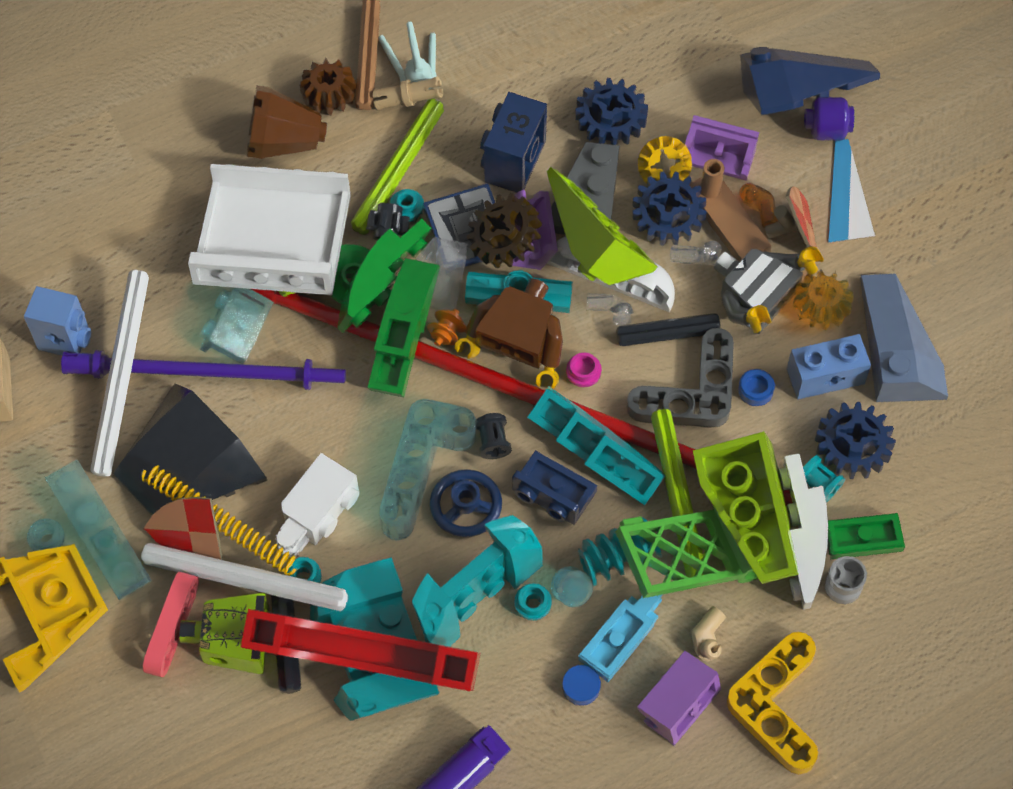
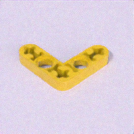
M794 632L786 636L732 686L727 698V707L730 713L787 770L795 774H805L813 768L817 761L818 749L814 741L772 700L809 667L813 661L816 652L815 642L809 635L802 632ZM791 645L796 648L801 645L806 648L803 654L804 657L800 654L796 655L790 661L789 666H787L784 660L791 653ZM766 667H775L780 671L782 680L777 684H768L762 679L761 671ZM738 693L743 697L750 694L752 696L751 705L757 712H759L761 706L766 708L760 712L756 721L751 720L755 711L749 705L744 704L741 707L737 705ZM768 718L776 719L781 723L783 732L775 737L768 736L763 732L761 723ZM789 733L793 735L790 744L797 751L803 748L808 751L806 755L807 762L802 759L795 762L792 759L794 751L787 743L783 749L778 746L785 741Z

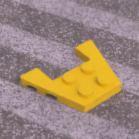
M75 544L28 552L27 556L5 559V557H0V586L11 582L39 639L34 644L3 659L19 693L32 684L108 611Z

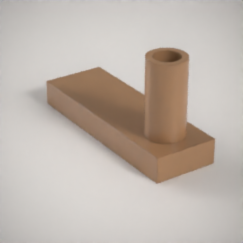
M717 159L706 161L702 177L691 182L690 186L691 188L699 185L701 187L699 197L706 198V207L702 208L707 211L706 220L738 261H741L751 249L771 252L772 245L724 182V164Z

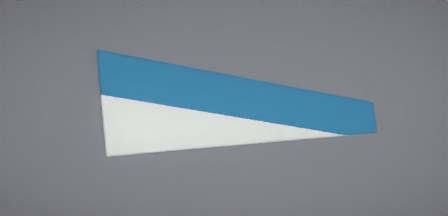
M849 139L835 141L828 243L875 236Z

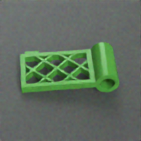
M714 506V510L644 522L641 516L623 519L619 523V528L615 531L643 598L738 580L739 583H747L758 579ZM695 524H706L711 535L709 541L692 531ZM670 529L682 537L678 547L661 537L663 530ZM639 535L651 542L647 553L634 545L631 536ZM687 541L705 550L701 560L684 551ZM656 546L674 556L670 566L652 556ZM710 554L722 560L726 571L720 572L706 564ZM679 560L697 570L694 577L688 578L675 570ZM647 566L665 575L663 583L651 585L646 573Z

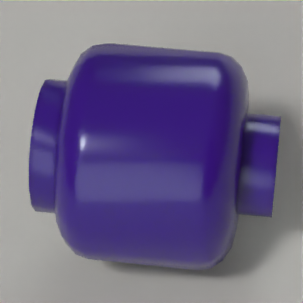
M818 97L814 99L811 108L805 109L804 128L811 129V135L815 140H844L847 134L852 133L854 129V107L849 106L847 100L842 97Z

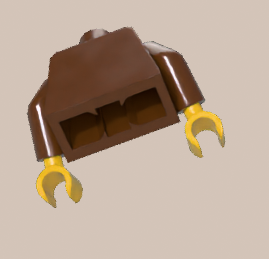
M530 279L524 292L513 287H506L501 294H495L477 305L465 329L466 338H461L455 343L456 352H462L465 343L468 342L471 346V351L467 359L476 357L480 352L481 346L537 369L542 364L544 365V370L537 375L536 384L540 387L542 376L549 374L553 378L551 388L554 389L559 383V376L555 368L559 367L563 337L560 320L553 315V304L544 300L549 289L548 286L538 279Z

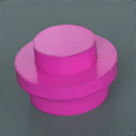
M578 353L567 363V378L578 387H590L596 384L601 377V364L590 353Z

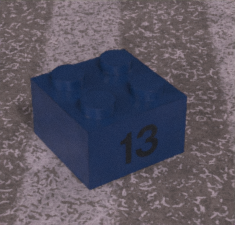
M508 91L503 104L498 103L494 110L492 118L494 124L491 130L486 129L482 136L480 149L484 150L480 167L484 168L485 183L518 193L525 190L546 143L547 104Z

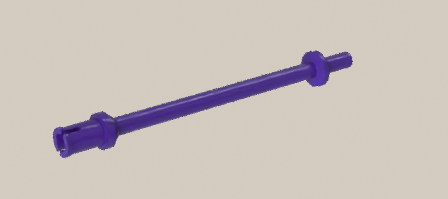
M96 350L94 354L64 351L61 359V370L63 374L93 375L94 378L102 379L110 371L112 358L105 354L103 350ZM133 359L131 373L303 381L305 390H311L312 382L345 383L346 369L313 368L311 359H306L303 367Z

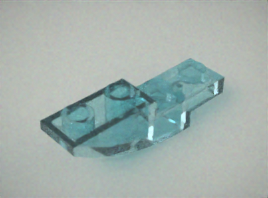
M77 459L45 477L65 515L118 600L152 582Z

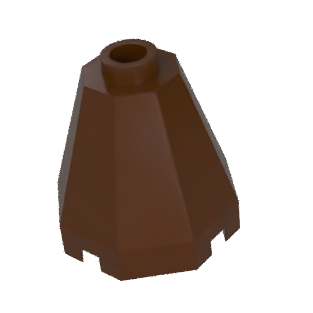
M257 85L249 127V135L251 136L250 143L247 144V157L263 159L316 150L318 142L324 143L327 123L321 122V113L270 87Z

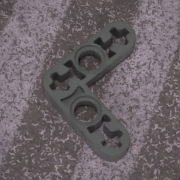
M712 328L703 335L700 350L699 390L638 386L631 390L627 398L626 407L629 416L635 421L652 423L651 416L654 411L658 410L659 399H664L662 409L669 410V403L680 399L687 403L689 409L682 414L671 411L674 425L720 427L724 425L729 419L732 401L734 341L731 334L722 328ZM713 341H720V359H713ZM717 370L724 374L726 380L721 384H712L707 380L706 374ZM641 398L646 399L648 404L645 410L639 409L638 403ZM695 401L700 402L698 414H694ZM711 404H718V415L711 414V409H709Z

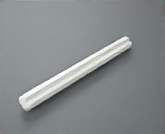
M131 270L128 273L90 468L91 472L97 476H110L112 472L149 280L147 273L140 270Z
M153 543L146 544L141 553V559L146 565L175 572L180 571L200 578L332 610H343L348 600V594L342 588Z

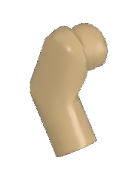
M713 606L710 607L691 632L695 653L704 661L717 659L722 650L721 645L717 644L714 632L723 623L726 616L721 610Z

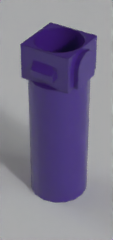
M490 725L486 728L483 726L416 789H474L495 770L494 766L508 755L511 748Z

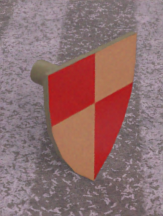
M792 186L787 190L786 198L793 216L785 206L780 205L776 207L774 215L778 222L766 225V234L770 239L799 229L806 246L817 247L808 201L797 187Z
M188 497L166 503L151 516L143 528L161 546L223 560L216 524L221 520L222 516L216 521V512L214 513L212 498Z

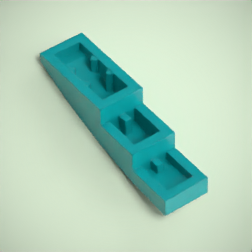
M550 386L547 387L527 417L557 437L556 441L585 460L586 466L643 505L647 503L665 478V474L637 450Z

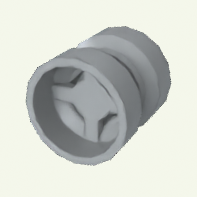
M850 556L840 557L832 563L825 581V591L832 601L838 604H850L858 599L867 579V571L863 563Z

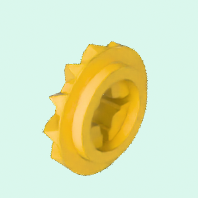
M660 136L644 145L638 157V170L646 184L649 176L653 177L656 181L660 180V173L663 172L662 168L656 169V167L650 168V166L660 162L661 149H663L668 159L680 160L670 166L669 179H672L675 172H679V180L684 181L691 173L692 157L688 148L680 140L670 136Z

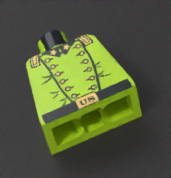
M265 593L205 601L202 621H181L180 643L200 644V655L206 664L255 674H264L265 652L240 648L248 609L269 612Z

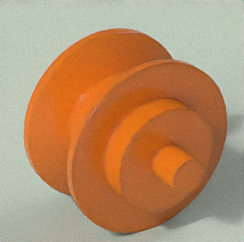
M453 309V311L437 310L435 318L438 322H431L427 325V329L435 340L434 344L436 346L441 344L455 345L459 340L456 332H465L466 325L459 316L460 312L457 309Z

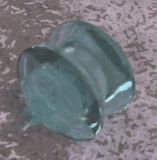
M567 566L556 572L551 582V590L554 597L566 606L579 607L590 598L593 584L591 578L586 573L576 567Z

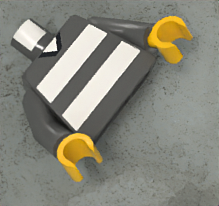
M810 246L799 254L762 252L758 249H751L741 261L724 252L716 261L714 269L725 276L722 284L721 300L729 320L732 323L751 327L754 333L760 334L799 291L803 276L801 271L805 269L810 275L818 271L815 262L824 261L819 249L815 246Z

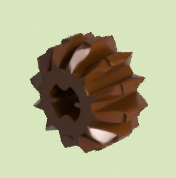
M326 57L323 64L318 65L312 61L311 70H303L302 81H300L301 84L299 85L300 93L306 106L313 107L319 113L327 110L330 116L334 109L344 112L345 104H353L354 93L357 88L356 80H354L350 67H343L340 60L330 64Z

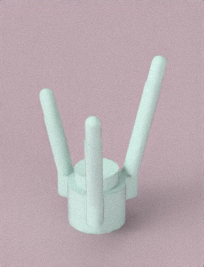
M407 22L406 26L413 59L406 63L404 70L383 35L378 37L382 48L400 78V82L410 80L412 83L436 77L435 33H430L428 63H426L424 59L420 58L413 23Z

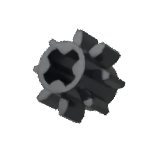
M379 203L377 211L370 210L366 230L374 231L373 239L376 241L389 229L398 237L399 235L403 236L408 231L410 217L402 216L403 207L399 205Z

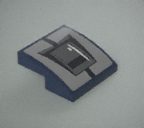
M488 183L423 203L425 215L434 235L435 246L446 273L482 262L470 249L472 243L467 239V235L474 232L468 226L469 222L477 221L478 219L474 212L476 210L483 212L486 209L484 204L486 200L491 204L495 203Z

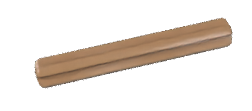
M380 0L362 1L355 97L356 108L359 110H371L374 107L373 90L375 89Z

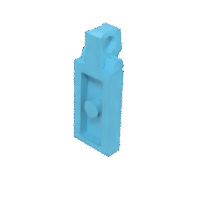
M662 595L648 598L641 596L639 600L632 596L628 600L624 599L582 650L578 660L584 665L593 668L601 678L609 682L654 627L658 619V615L654 611L662 602Z

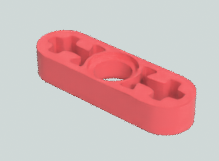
M179 571L174 577L144 657V673L162 678L167 674L180 640V623L182 620L188 619L197 594L198 576Z

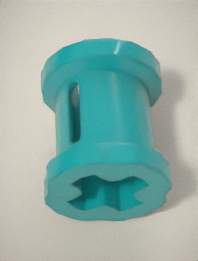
M816 455L803 467L806 482L811 488L823 486L825 500L828 502L842 487L845 478L842 475L836 476L821 463L822 459Z

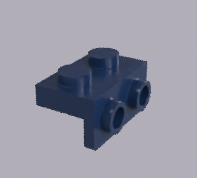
M536 450L521 472L516 470L512 476V490L515 491L519 499L528 504L536 503L545 508L546 512L555 520L560 522L566 520L573 525L576 524L596 494L598 487L593 482Z

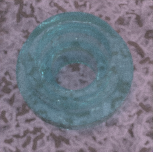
M52 519L37 520L32 524L27 533V541L33 551L61 547L65 540L62 526ZM44 535H53L51 540L47 542H41V538Z

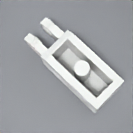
M320 453L281 503L285 523L280 528L281 531H278L276 535V543L279 546L278 549L283 547L282 556L288 551V558L299 555L298 552H301L308 542L316 546L322 537L327 538L333 532L338 522V516L344 509L349 510L358 499L357 475Z

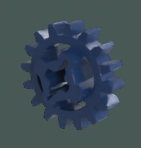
M607 78L606 85H601L596 80L594 81L593 90L585 87L583 89V97L577 98V108L575 111V120L579 121V131L587 130V139L590 141L597 137L601 144L608 140L611 141V145H617V140H622L627 145L630 144V135L638 138L641 128L646 127L648 104H644V93L636 95V85L633 84L626 88L624 87V79H621L618 84H613L611 78Z
M661 172L660 180L658 181L651 176L647 178L648 188L642 185L638 186L637 194L640 197H633L632 206L636 209L632 212L633 220H640L637 224L639 232L648 230V241L657 236L660 238V246H664L667 239H671L674 246H678L679 237L683 236L685 240L690 241L692 237L691 230L700 232L702 225L700 221L706 219L707 211L702 209L706 207V198L699 197L701 194L700 185L693 188L690 187L691 177L688 176L684 181H680L679 172H675L672 179H667L665 172ZM680 193L686 196L688 200H685ZM667 206H673L671 212L665 211ZM650 217L655 218L659 225L654 223Z
M844 402L841 403L839 413L835 409L830 408L827 418H821L818 426L820 430H817L815 441L820 443L816 453L817 455H827L823 465L825 467L832 464L836 465V475H840L843 470L848 471L849 479H854L856 472H861L862 476L866 479L869 478L871 468L879 473L882 471L883 462L889 463L892 456L891 450H893L896 439L890 438L894 428L893 426H884L887 417L885 414L878 417L873 415L874 406L871 405L865 411L862 410L861 403L856 402L854 409H849L848 405Z

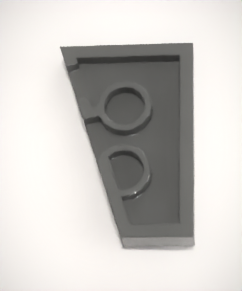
M586 142L567 178L572 180L598 206L597 209L611 220L620 145ZM554 200L551 210L555 233L565 234Z

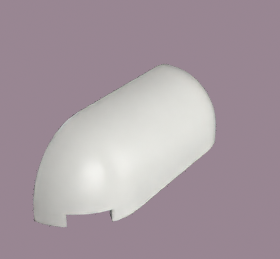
M563 237L556 241L558 251L546 264L589 280L578 270L580 262L571 253L567 238ZM656 264L658 268L653 273L616 284L608 285L598 278L592 281L667 312H670L675 299L672 279L666 270Z

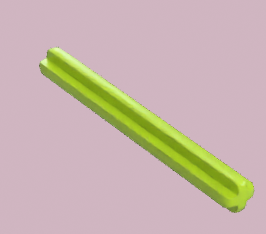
M435 99L427 100L353 217L351 225L355 232H359L362 235L369 232L366 228L370 210L377 211L379 203H387L443 114L444 105L442 102Z
M669 409L654 411L651 420L662 470L665 474L664 479L672 515L675 517L692 514L693 508L671 411ZM695 524L692 531L698 534L697 526ZM677 534L678 542L680 544L682 537ZM687 541L684 551L701 560L703 556L702 548ZM683 562L686 576L688 578L694 577L697 570Z

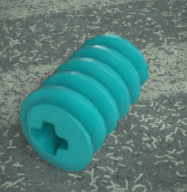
M617 528L610 529L609 539L603 533H600L595 537V544L588 538L582 540V550L578 548L581 565L593 586L597 585L598 573H601L607 581L611 580L610 568L614 567L621 576L625 574L624 563L628 561L615 533ZM639 535L631 536L634 545L647 553L651 542ZM656 546L655 553L662 557L661 549Z

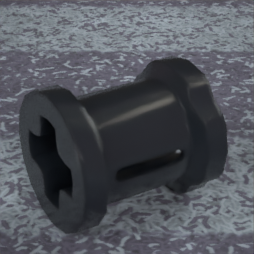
M489 413L478 417L474 421L475 429L480 432L482 446L479 448V452L482 458L499 459L512 452L511 443L506 440L504 427L507 424L505 415Z

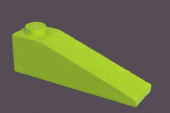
M552 167L547 170V176L570 251L580 262L578 270L591 281L598 278L606 284L612 285L653 273L658 268L633 240L629 241L618 231L620 227L597 209L598 206L572 180Z
M763 431L693 450L702 489L730 531L760 582L763 584L799 575L773 445L766 433Z

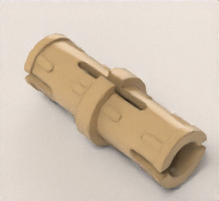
M436 76L412 83L410 80L401 81V84L397 86L377 88L373 90V98H387L374 101L377 110H382L403 104L406 107L414 106L415 102L442 98L443 89L429 90L432 87L442 86L440 78Z

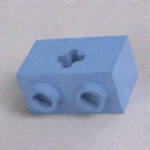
M36 286L24 314V319L38 350L57 355H63L64 351L81 353L82 348H86L90 342L91 328L87 324L85 312L82 310L77 296Z
M860 334L792 349L787 372L796 398L799 400L865 384L871 363Z

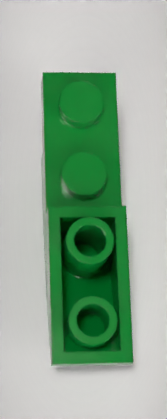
M423 219L417 222L400 238L389 229L368 252L352 278L343 298L338 321V329L342 333L352 324L356 328L363 324L371 315L369 309L374 304L380 308L389 300L392 291L390 288L397 278L396 274L400 271L404 259L408 255L415 258L428 244L424 239L432 228Z
M405 258L392 288L375 343L374 351L376 356L367 387L370 391L404 398L420 333L424 332L440 269L439 265Z

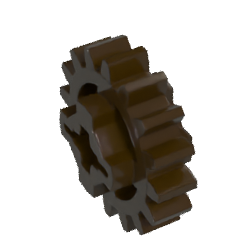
M513 193L509 194L507 200L500 194L497 195L496 203L494 204L486 200L484 202L486 209L483 212L476 210L474 213L478 217L477 221H472L468 224L474 231L467 235V239L472 243L470 249L484 264L491 263L495 268H499L502 261L508 267H512L513 259L516 257L523 262L525 260L523 252L526 250L533 252L535 250L531 244L532 240L541 239V235L535 230L542 226V222L537 218L539 215L538 211L525 197L522 196L518 199Z

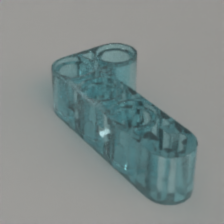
M421 399L411 405L380 505L381 528L388 538L402 540L412 533L437 447L454 451H465L475 444L477 436L476 418L470 409L430 399ZM423 418H430L433 420V422L427 425H422L418 423V421ZM456 426L468 428V430L462 433H457L452 429ZM415 449L424 452L418 457L408 455L410 451ZM405 481L415 484L410 489L398 487V485ZM398 505L401 506L403 516H399L397 521H392L397 517Z

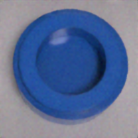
M752 369L745 372L740 378L738 386L740 398L751 406L767 404L773 397L775 389L774 379L768 372L761 369Z
M577 665L565 673L562 688L568 701L575 705L583 706L597 699L600 693L601 680L593 668L586 665Z

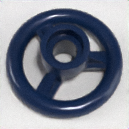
M463 469L445 475L437 482L430 496V511L434 521L445 532L458 537H473L486 532L485 524L498 519L502 510V496L498 486L489 476L476 470ZM472 481L481 484L487 489L491 497V503L480 500V489ZM455 483L451 490L452 508L443 515L440 504L442 494L451 484ZM462 498H470L472 501L462 503L460 500ZM473 511L487 515L483 521L472 526L454 524L461 515L470 514Z

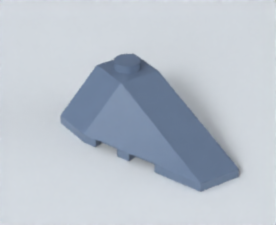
M861 275L860 281L876 402L947 400L948 391L944 365L897 275Z

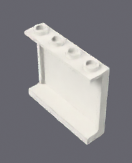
M211 164L210 170L213 183L197 252H191L188 261L192 283L194 285L332 295L350 201L348 174L303 171L300 169L246 167L232 164Z

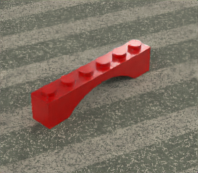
M248 609L240 648L350 667L465 691H474L481 652Z

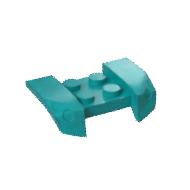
M513 515L485 524V528L494 542L453 578L440 587L428 573L426 574L412 600L425 642L450 647L461 637L459 620L461 622L467 620L476 611L477 604L483 598L495 596L503 588L505 579L516 590L543 566L542 546L528 525Z
M392 557L345 570L321 583L346 590L348 600L343 610L337 611L310 604V620L330 622L333 625L417 640L402 598L403 588ZM345 667L349 683L340 687L337 696L333 700L348 720L353 721L439 694L437 685Z

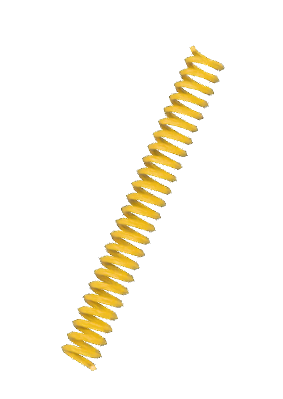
M158 465L152 468L147 479L144 478L146 470L143 469L142 481H148L149 486H153L155 490L159 489L161 494L165 493V496L171 497L172 501L182 498L184 495V498L193 496L194 488L187 492L188 485L182 487V481L176 483V477L170 479V473L164 476L165 470L159 471ZM156 475L154 482L151 483L150 480ZM174 486L171 494H168V491ZM179 491L177 498H174V495ZM200 492L196 493L193 497H200ZM217 504L213 505L214 513L218 508ZM223 508L219 509L216 512V521H218L219 518L222 516L224 512ZM229 512L222 516L217 525L220 533L224 532L226 537L230 536L231 540H236L237 544H242L243 548H248L249 552H254L255 556H260L261 560H266L267 564H272V567L278 568L279 572H284L287 576L295 573L297 570L295 568L287 573L289 567L295 561V555L291 556L286 566L281 569L283 563L289 557V551L285 552L280 562L275 565L277 559L283 553V547L279 548L274 558L269 561L277 549V543L273 544L268 554L263 557L271 545V540H267L262 550L257 553L265 541V536H261L255 548L251 549L259 537V532H255L249 544L245 545L253 533V528L248 529L243 540L239 541L247 529V524H244L238 531L237 536L233 537L234 533L241 526V520H238L231 532L227 533L236 518L232 516L228 520ZM228 520L225 528L221 529L222 525Z

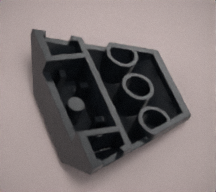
M176 383L172 386L113 473L151 516L166 503L172 502L171 497H166L165 493L161 494L159 489L155 490L153 486H149L148 481H142L143 469L146 470L144 478L147 479L152 468L158 465L159 471L165 470L164 476L170 473V479L176 477V483L182 481V487L188 485L187 492L194 488L193 496L200 492V497L205 496L206 498H212V500L223 495L226 497L236 494L235 490L256 482V485L267 481V477L246 447L229 427L192 390ZM156 475L150 480L151 483L154 482ZM174 486L168 491V494H171ZM179 491L174 495V498H177Z

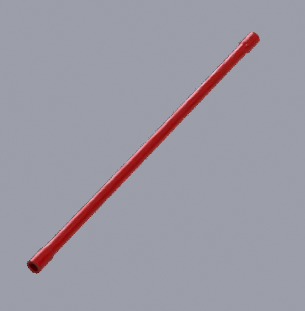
M244 288V293L271 304L281 305L338 328L339 309L298 293L284 297L280 295L279 291ZM365 320L358 328L352 324L346 331L376 343L380 325ZM418 341L414 356L418 360L532 405H536L545 392L541 388ZM571 401L622 440L659 454L655 433ZM678 443L682 463L697 469L693 450L696 449ZM790 489L784 490L783 495L785 505L787 506V504L793 502Z

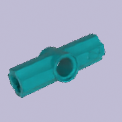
M522 270L510 272L508 275L468 272L465 303L479 305L493 295L501 294L506 287H513L524 291L530 279H538L549 288L544 300L553 304V312L570 313L573 281L533 278L529 273Z

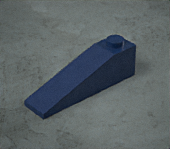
M756 47L749 53L740 54L743 92L761 115L804 106L803 99L816 96V98L829 97V91L835 88L850 90L880 79V72L870 61L775 48L770 49L768 47Z

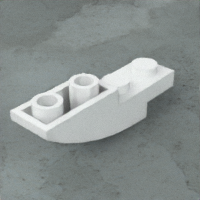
M800 453L785 456L784 468L779 469V475L783 491L790 489L793 503L787 504L791 525H798L799 527L798 529L790 530L799 575H795V578L790 579V586L794 601L801 600L803 610L812 606L823 573L828 543V518L823 486L808 489Z

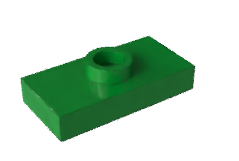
M898 513L828 520L827 545L830 560L844 556L860 557L903 552L905 549Z

